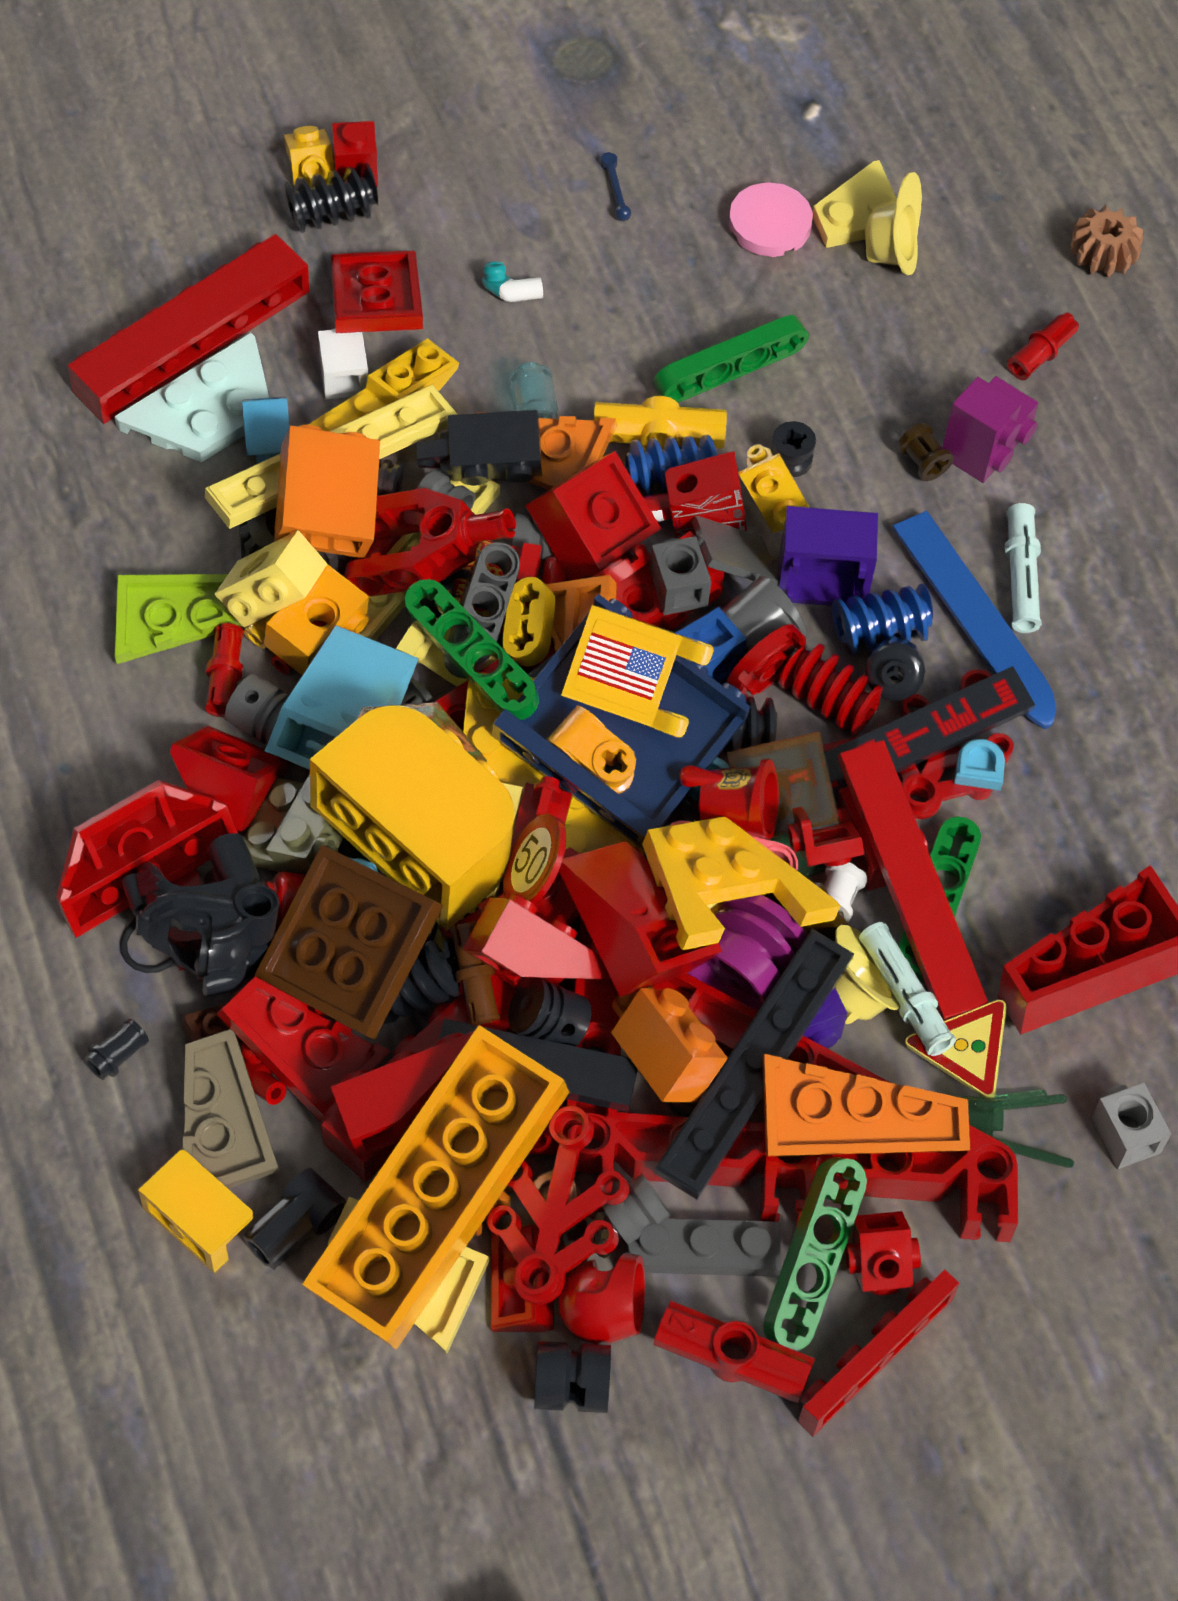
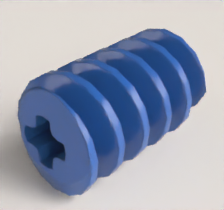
M708 434L701 436L698 448L691 436L683 438L681 448H679L675 438L668 437L663 450L658 440L651 438L648 441L645 452L639 440H632L628 453L625 455V468L635 485L641 483L645 495L649 496L651 495L654 482L659 483L663 493H668L665 472L669 468L713 457L718 454L713 440Z
M923 583L917 586L916 591L911 586L901 587L898 594L893 589L884 590L881 598L874 592L866 594L864 600L859 596L849 597L846 604L841 599H835L832 604V617L838 639L842 643L847 644L851 654H857L859 640L863 639L868 650L871 651L876 645V638L878 636H881L882 640L893 638L894 634L898 633L900 638L911 641V630H916L920 640L927 641L929 627L932 626L933 606L928 587Z

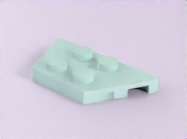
M249 333L115 416L116 427L126 434L132 429L150 436L152 444L165 449L178 450L183 456L201 463L245 436L242 400L269 398L255 336Z

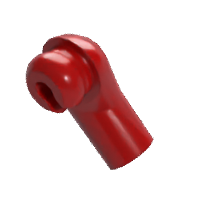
M243 1042L240 1049L254 1093L268 1104L276 1105L280 1103L286 1096V1086L273 1076V1072Z

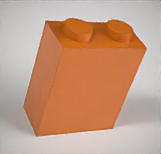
M290 425L281 445L274 542L299 530L316 551L364 558L374 541L380 440L367 438L358 432L340 434L322 431L321 428L314 425Z

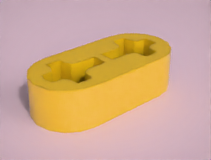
M526 577L515 583L506 610L503 633L504 650L518 664L527 667L537 665L548 654L556 604L553 592L536 577ZM534 594L539 596L538 599L533 600ZM526 602H530L529 609L525 606ZM529 634L534 638L532 642H527ZM520 644H525L524 650L519 648Z

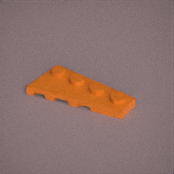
M768 1054L762 1055L766 1156L970 1150L968 1099L835 1071L808 1063L804 1064Z

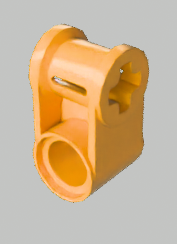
M577 705L546 739L618 794L626 791L633 782L636 765L634 751L629 745L609 731L595 715L581 706ZM617 762L622 764L621 772L616 769L610 774L605 772V764L613 766Z

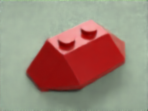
M157 780L75 827L56 895V900L72 935L77 938L129 908L130 905L121 881L127 875L138 873L144 863L151 862L155 864L170 882H173L209 861L207 849L214 839L224 834H238L227 805L223 801Z

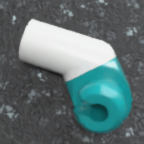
M499 261L488 262L483 267L484 277L482 278V283L485 289L506 302H518L543 298V286L540 277L514 280L506 275V267Z

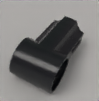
M307 1168L295 1176L286 1186L281 1195L280 1202L243 1235L244 1242L265 1266L275 1270L314 1233L317 1236L322 1235L337 1223L347 1200L313 1168Z

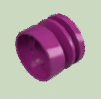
M763 895L722 903L721 909L717 910L714 915L725 928L719 941L723 952L688 973L757 1011L808 936L803 927H800L783 907Z

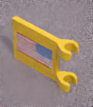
M592 605L561 696L636 721L679 738L685 734L689 719L686 716L658 708L676 655L701 665H707L713 655L714 647L708 643Z

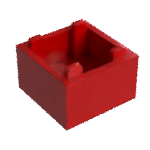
M616 451L585 466L525 505L570 581L582 579L601 570L638 543H641L662 529Z

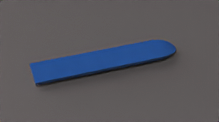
M928 511L893 525L892 530L992 673L996 674L1013 666L1035 703L1033 710L1025 715L1043 729L1050 728L1054 723L1056 704L1054 693L1048 681Z

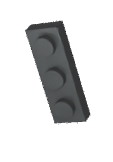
M666 1218L659 1224L650 1223L643 1228L642 1236L628 1245V1253L642 1256L645 1273L779 1277L781 1271L780 1222Z

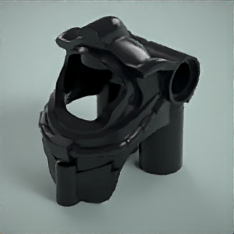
M237 833L219 836L208 846L207 852L214 868L205 875L204 885L182 887L172 884L159 867L151 862L144 863L138 873L127 875L121 881L131 910L136 916L137 935H142L143 939L152 945V948L171 956L179 966L196 974V983H203L202 992L204 996H214L229 992L244 979L254 978L274 938L279 897L274 890L265 886L266 882L261 881L243 836ZM170 927H176L183 931H197L202 935V939L175 941L168 937Z

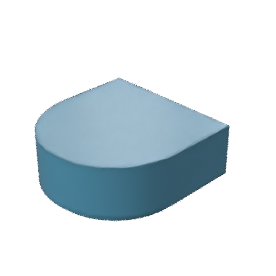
M974 739L964 744L957 758L954 784L1001 790L1005 767V757L1002 750L995 743L985 739Z

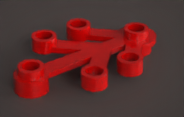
M980 669L968 671L963 675L958 691L992 675ZM913 694L909 698L904 699L901 717L912 713L909 711V707L923 708L930 704L929 701L919 694ZM1003 733L992 734L987 740L1005 748L1006 752L1003 754L1005 763H1007L1014 749L1012 739ZM959 745L927 759L928 762L921 774L916 765L899 772L901 784L915 819L932 817L940 809L942 801L966 795L975 800H984L991 795L993 789L954 784L955 779L939 782L945 770L956 768L957 758L962 746L958 747ZM918 795L923 797L926 802H918L911 797Z
M565 1106L559 1109L550 1121L549 1129L551 1136L559 1144L546 1201L532 1181L533 1172L525 1160L520 1165L523 1167L522 1176L515 1181L510 1180L507 1185L509 1189L515 1191L539 1228L535 1251L521 1233V1218L511 1207L499 1205L491 1210L487 1218L489 1229L504 1241L518 1263L514 1273V1285L518 1294L527 1302L536 1305L547 1304L555 1300L565 1286L567 1272L594 1253L599 1255L611 1253L616 1248L619 1240L617 1231L605 1220L591 1222L586 1227L584 1236L557 1253L561 1235L604 1204L618 1205L625 1201L629 1194V1184L619 1172L608 1170L598 1176L592 1187L569 1202L580 1149L586 1147L594 1135L592 1120L581 1108L576 1106ZM574 1125H581V1134L575 1139H569L567 1137L569 1129ZM614 1180L619 1181V1190L615 1194L606 1195L604 1192L606 1185ZM511 1215L512 1221L510 1226L504 1230L497 1229L499 1219L502 1216ZM600 1230H608L609 1237L607 1241L601 1245L594 1244L595 1234ZM541 1272H548V1282L542 1287H534L535 1277Z

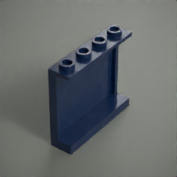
M599 594L594 598L593 605L630 618L633 617L631 611L616 599L611 598L608 601ZM588 613L534 679L533 682L539 696L537 710L530 717L519 720L504 709L493 723L492 737L542 775L558 779L560 781L559 787L562 790L573 793V798L644 851L642 843L648 829L662 827L693 788L685 787L680 783L679 772L681 768L687 765H694L707 770L746 721L751 707L745 703L746 697L737 688L728 683L721 685L707 675L708 669L705 665L692 662L676 655L658 708L686 716L689 719L688 727L682 737H674L650 726L561 696L589 615ZM524 694L517 700L518 703L525 699ZM577 705L595 715L609 731L629 745L634 751L636 765L633 782L623 793L618 794L546 740ZM617 762L613 766L605 764L606 773L610 774L615 769L621 772V763Z

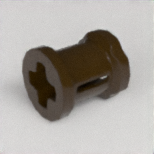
M918 423L903 434L897 443V448L901 454L909 455L919 468L918 475L923 481L927 482L945 473L952 465L954 456L949 449H943L932 436L933 430L928 423Z

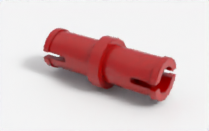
M222 623L221 627L217 625L214 628L212 659L208 660L206 664L209 687L205 711L216 717H225V710L229 699L237 687V682L243 677V665L240 662L244 630L232 623Z

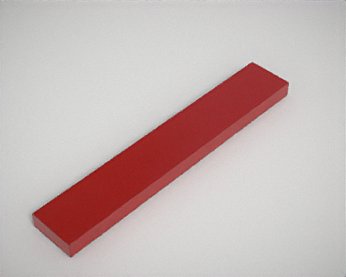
M878 741L840 753L837 758L928 992L933 993L938 1001L937 1011L942 1019L946 1021L988 1004L987 997L885 741Z

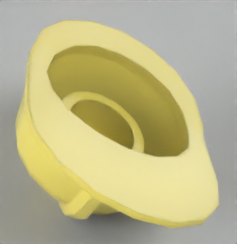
M909 172L904 177L899 189L898 198L879 204L871 212L865 229L866 257L868 261L899 265L906 276L914 273L918 254L917 234L922 192L919 176L915 172Z
M840 925L835 930V942L854 953L852 962L835 986L847 1011L845 1024H850L857 1019L870 1020L887 1007L898 1010L900 1007L898 1001L881 976L865 946L859 940L861 932L849 925Z

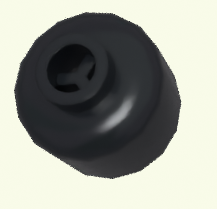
M898 637L884 639L876 644L868 654L865 666V673L868 676L867 683L871 689L881 685L883 687L881 697L892 701L907 699L915 694L923 684L926 672L924 657L919 648L909 640ZM894 666L893 670L887 671L888 668ZM899 667L904 670L903 675L898 671Z

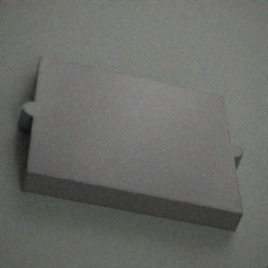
M697 515L694 517L692 525L708 567L755 581L759 576H764L776 584L779 583L780 580L773 565L775 559L769 555L762 536Z

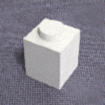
M336 328L318 331L319 359L325 400L352 397L365 389L368 378V366L362 332L336 333Z

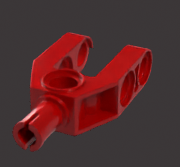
M427 488L377 496L374 539L420 532V542L418 545L412 546L411 551L382 555L380 552L371 553L370 558L351 561L345 566L344 577L369 597L407 591L412 584L419 580L430 579L439 583L474 562L480 542L513 538L516 532L508 529H516L514 514L509 508H505L500 511L475 515L461 499Z

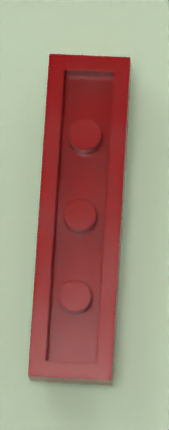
M945 1269L933 1281L927 1276L921 1279L906 1297L910 1303L898 1315L893 1310L887 1312L873 1327L871 1333L875 1337L863 1349L858 1344L852 1346L836 1364L840 1371L828 1383L820 1378L804 1393L800 1399L804 1406L798 1423L814 1437L953 1301L960 1283Z

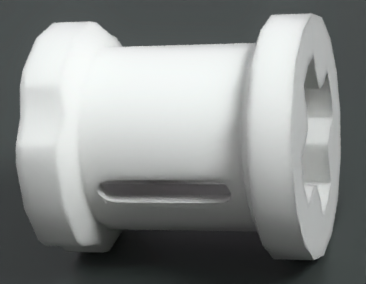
M850 862L840 866H827L825 870L827 879L824 887L829 895L841 905L839 910L845 920L849 922L853 915L851 905L858 890L865 887L867 875L863 870Z

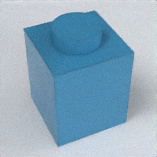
M287 397L242 400L247 456L256 455V462L261 463L280 454L282 442L289 429Z

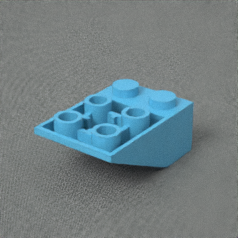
M336 625L282 706L265 751L310 770V758L362 715L376 708L401 705L419 658Z

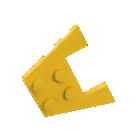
M727 817L648 829L642 843L656 884L659 887H664L668 898L665 909L669 920H676L679 929L676 939L682 950L719 943L725 928L708 908L707 905L773 893L800 927L833 921L841 907L837 900Z

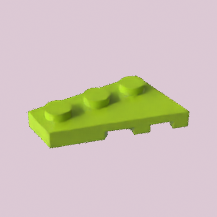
M228 574L118 575L115 641L116 664L214 636V628L217 625L221 627L222 623H232L243 627L215 595V592Z

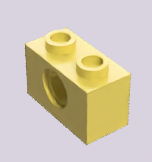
M297 530L238 560L215 592V595L245 628L304 599L327 566V563L301 532Z

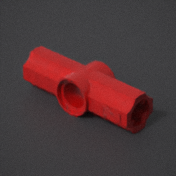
M671 1300L666 1307L653 1343L657 1347L711 1368L714 1374L723 1381L732 1383L743 1381L795 1403L800 1401L815 1362L813 1357L758 1336L755 1330L745 1322H723ZM728 1344L739 1345L745 1350L747 1356L738 1360L730 1359L724 1355L721 1348Z

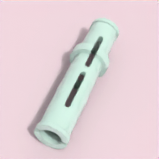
M1026 503L1014 504L1006 511L1009 540L1005 543V555L1010 559L1012 628L1020 633L1035 632L1042 625L1037 572V557L1040 555L1041 545L1035 537V508Z
M878 922L870 925L860 934L859 940L865 946L881 976L901 1006L899 1009L900 1016L905 1023H911L925 1046L928 1055L936 1056L946 1052L954 1045L956 1038L951 1034L936 1009L938 1001L933 993L926 992L908 960L889 932L887 924Z

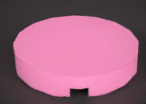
M760 183L749 186L735 197L731 203L729 228L731 233L733 231V234L737 237V242L744 249L761 256H783L785 251L793 248L796 251L805 244L810 236L813 212L809 202L797 190L784 184Z

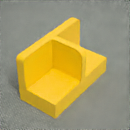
M185 1150L177 1152L138 1189L142 1208L213 1273L229 1260L226 1245L253 1219L252 1210Z

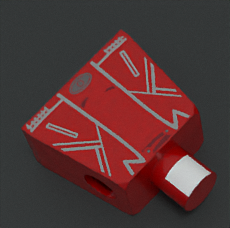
M734 451L669 468L665 472L668 493L643 497L657 522L673 519L676 538L682 537L689 531L696 536L692 525V520L696 515L747 532Z

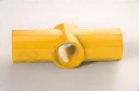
M665 396L647 398L642 402V405L595 402L594 421H600V418H616L617 427L610 442L631 443L632 440H639L644 451H646L648 441L651 438H655L663 450L668 437L675 438L678 446H681L683 438L691 436L698 447L701 436L708 434L711 436L717 449H724L726 410L680 407L674 399Z

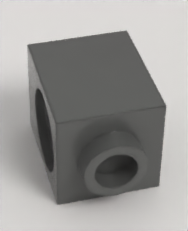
M697 537L684 539L670 538L659 544L652 545L649 571L663 615L708 607L711 579ZM673 571H682L684 573H675Z

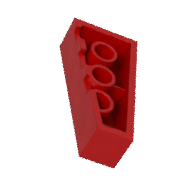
M1149 865L1138 873L1137 879L1124 888L1120 885L1108 893L1105 901L1089 912L1082 911L1070 919V924L1055 935L1050 933L1003 966L998 999L1006 1003V1012L1020 1035L1178 974V905L1153 867Z

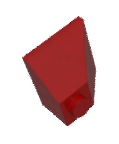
M209 725L172 743L170 754L187 790L223 801L229 809L237 832L243 831L251 825L277 778L283 779L291 764L290 761L266 752L265 749Z

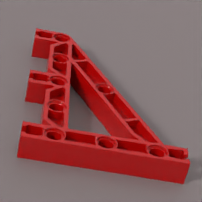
M580 916L578 942L589 947L594 942ZM690 974L653 986L654 989L670 988L681 993L688 1000L689 1008L701 1024L714 1034L715 1042L727 1058L758 1012ZM576 978L575 992L588 998L591 1004L589 1028L582 1041L576 1047L585 1049L597 1047L603 1049L608 1054L621 1056V1046L611 1034L620 1020L611 1005L615 997L619 995L612 979ZM805 1036L802 1037L788 1059L889 1082ZM567 1099V1106L579 1107L589 1116L594 1125L593 1138L601 1143V1146L595 1149H580L575 1172L586 1174L598 1173L600 1175L605 1171L613 1170L614 1162H616L633 1180L643 1174L648 1181L667 1182L654 1174L655 1168L688 1117L617 1112L615 1109ZM748 1122L708 1183V1185L741 1187L754 1175L761 1173L760 1221L780 1222V1213H777L779 1198H774L775 1187L797 1188L800 1193V1200L795 1201V1211L798 1212L796 1217L797 1226L812 1181L820 1164L826 1159L833 1157L846 1158L858 1162L866 1173L867 1184L863 1197L940 1202L955 1188H960V1239L978 1240L981 1237V1228L979 1227L982 1222V1213H977L978 1202H995L998 1204L999 1216L997 1217V1226L999 1227L996 1232V1242L1010 1243L1018 1226V1163L1016 1155L1003 1142L969 1125V1151L799 1155L800 1162L788 1164L780 1160L778 1156H766L765 1123ZM572 1126L567 1133V1137L569 1139L578 1137L582 1132V1126ZM885 1159L894 1161L900 1170L887 1171L879 1165L878 1161ZM978 1168H992L1000 1177L997 1179L986 1178L979 1172ZM835 1173L833 1182H836L839 1188L846 1189L848 1180L842 1177V1173ZM613 1181L606 1185L604 1191L606 1195H612ZM601 1206L595 1212H602L604 1209Z

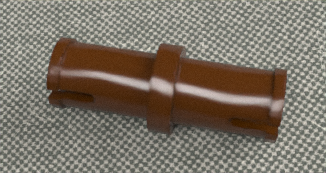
M476 921L452 926L449 929L452 934L459 968L454 973L456 982L462 983L469 1018L468 1024L481 1025L500 1020V1015L497 1011L491 976L495 975L494 969L462 950L477 923Z

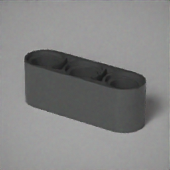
M501 542L490 543L483 548L469 571L459 602L496 642L520 567L517 552L513 547ZM485 564L497 565L502 570L503 576L493 575L488 571ZM476 603L485 606L489 610L491 617H482L477 614L472 604ZM461 624L453 625L447 642L455 644L464 641L469 634V628ZM443 653L446 669L458 678L467 679ZM491 655L479 658L475 662L474 671L480 672Z

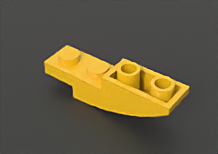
M427 338L369 374L365 389L308 425H314L321 428L322 431L329 432L432 384L439 391L456 372L459 362Z

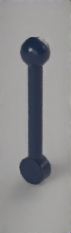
M607 152L601 156V166L608 171L617 205L615 216L619 221H627L631 216V209L625 205L615 169L617 167V156L614 153Z

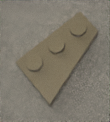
M229 1029L185 1044V1124L182 1150L187 1151L228 1189L280 1172L236 1034Z

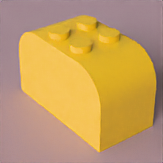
M384 706L362 715L310 758V807L370 862L374 863L388 878L442 904L443 908L436 922L446 931L503 881L510 858L514 822V805L511 795L498 780V776L493 768L483 760L477 761L465 751L461 741L452 731L448 729L442 730L431 719L417 710L403 706Z

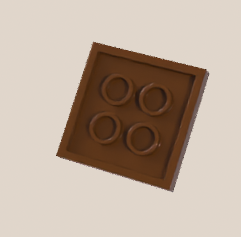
M321 845L254 976L372 1039H376L443 905Z

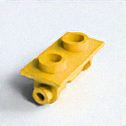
M757 444L750 447L747 451L746 463L748 467L739 471L738 474L774 534L783 530L787 506L810 507L781 455L778 453L773 456L769 448Z

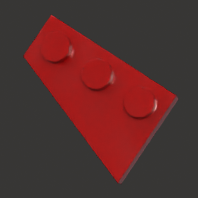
M256 976L216 1013L319 1121L322 1120L326 1111L336 1102L331 1086L341 1083V1080L352 1072L359 1070L370 1071L391 1051L378 1043L371 1044L351 1033V1028L338 1021L333 1023L309 1010L307 1004Z

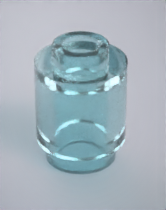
M535 362L520 365L509 376L514 411L538 410L539 418L555 419L558 405L551 370Z

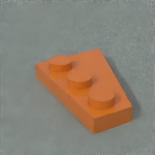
M559 416V419L539 418L543 476H534L532 480L527 482L550 490L585 466L602 458L617 427L616 418H600V421L577 420L575 416Z

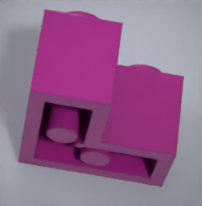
M977 376L952 404L942 448L949 449L953 454V465L981 483H984L994 471L1000 473L1005 469L1013 456V449L1018 443L1025 445L1031 439L1038 426L1034 418L1039 402L997 376L989 383Z

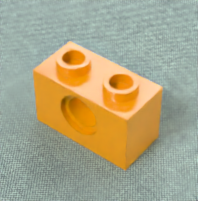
M327 564L304 599L279 610L266 623L264 646L303 676L336 625L357 634L363 631L369 620L366 616L369 596ZM324 621L329 625L326 627H317L313 625L311 622Z

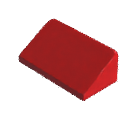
M536 1224L522 1226L520 1229L521 1233L535 1251L539 1228ZM491 1233V1330L493 1332L552 1331L554 1329V1300L547 1304L536 1305L527 1302L518 1294L514 1285V1273L518 1263L504 1241L494 1233ZM541 1272L535 1277L534 1287H542L548 1282V1272Z

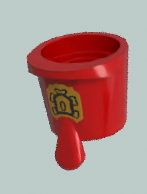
M762 759L759 766L706 770L694 765H687L681 768L679 780L683 786H701L699 799L701 821L727 817L753 837L766 840L773 837L779 812V784L775 765L771 759Z

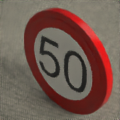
M543 814L532 820L522 831L511 850L509 862L504 873L503 890L506 899H509L513 894L528 900L532 904H536L546 894L552 883L558 885L562 877L559 869L566 847V830L561 819L551 814Z

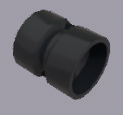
M538 1341L534 1409L563 1411L568 1403H574L578 1412L607 1413L610 1388L611 1345L582 1343L577 1351H572L567 1342Z

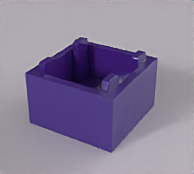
M787 506L778 556V578L780 581L777 585L784 591L792 603L832 606L835 599H841L845 604L848 598L852 596H859L864 600L866 594L870 593L877 561L878 513Z

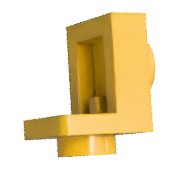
M302 126L294 129L292 134H285V150L291 163L294 186L295 180L298 177H303L310 187L311 178L317 173L323 177L327 184L328 173L335 169L332 145L325 129L318 130V127Z

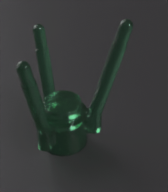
M1044 1089L995 1095L994 1098L962 1096V1098L968 1099L969 1125L1003 1142L1012 1149L1014 1154L1066 1168L1074 1166L1073 1159L993 1136L994 1131H1003L1004 1110L1064 1104L1067 1102L1065 1094L1047 1095Z

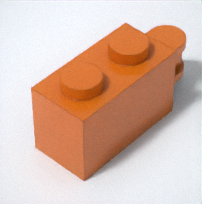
M651 986L640 988L639 991L622 997L617 995L611 1005L620 1020L611 1034L662 1102H698L728 1059L715 1042L714 1034L701 1024L689 1008L688 1000L676 990L670 988L654 989Z

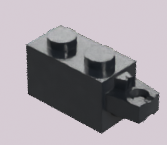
M538 410L448 415V432L439 433V439L416 442L419 468H441L442 473L452 474L454 482L461 481L465 485H482L487 483L488 479L506 478L509 482L522 483L532 480L534 476H543Z

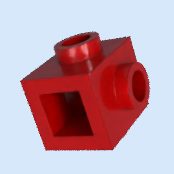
M903 1212L857 1215L852 1227L853 1243L846 1244L845 1261L848 1274L856 1275L863 1292L870 1291L876 1295H891L897 1293L900 1288L914 1287L913 1269L921 1267L920 1246L917 1237L911 1238V1228Z

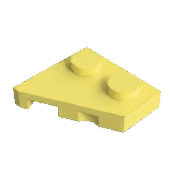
M880 160L870 163L814 205L813 220L826 248L866 240V222L871 212L879 204L896 199Z

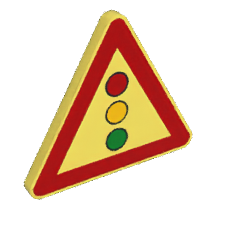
M996 1000L944 1021L951 1034L955 1036L956 1042L949 1050L940 1055H928L917 1033L907 1036L906 1046L983 1098L992 1099L996 1094L1006 1003L1003 1000Z

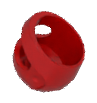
M626 1252L618 1259L615 1267L608 1271H600L596 1260H589L575 1267L566 1276L565 1286L559 1295V1310L564 1324L573 1335L591 1344H611L640 1333L644 1317L646 1290L645 1268L642 1256Z

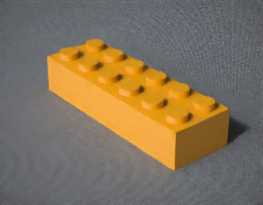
M478 1025L302 1285L328 1305L397 1350L551 1121L552 1116L569 1094L565 1080Z

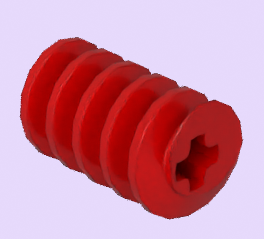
M818 644L811 651H808L806 646L801 647L785 665L780 675L779 686L784 689L793 687L792 693L797 699L807 697V704L811 709L817 710L822 707L821 713L825 719L832 720L837 717L836 724L839 729L848 730L852 728V738L857 736L876 712L883 687L877 685L869 693L866 692L865 688L868 681V676L862 675L855 682H852L850 678L854 666L851 664L839 672L835 669L839 661L837 654H833L826 661H822L821 657L825 649L823 644Z

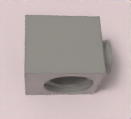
M1145 1083L1130 1088L1122 1084L1108 1089L1100 1096V1100L1091 1117L1117 1170L1161 1154L1171 1136V1132ZM1119 1117H1130L1136 1121L1139 1127H1128L1120 1121Z

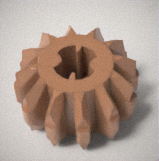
M1106 204L1099 212L1089 208L1084 217L1078 218L1074 225L1070 243L1071 253L1077 255V266H1090L1091 275L1097 270L1103 271L1108 278L1114 273V270L1125 274L1130 265H1135V262L1139 259L1142 250L1143 229L1137 227L1136 217H1124L1123 208L1117 212L1110 211Z

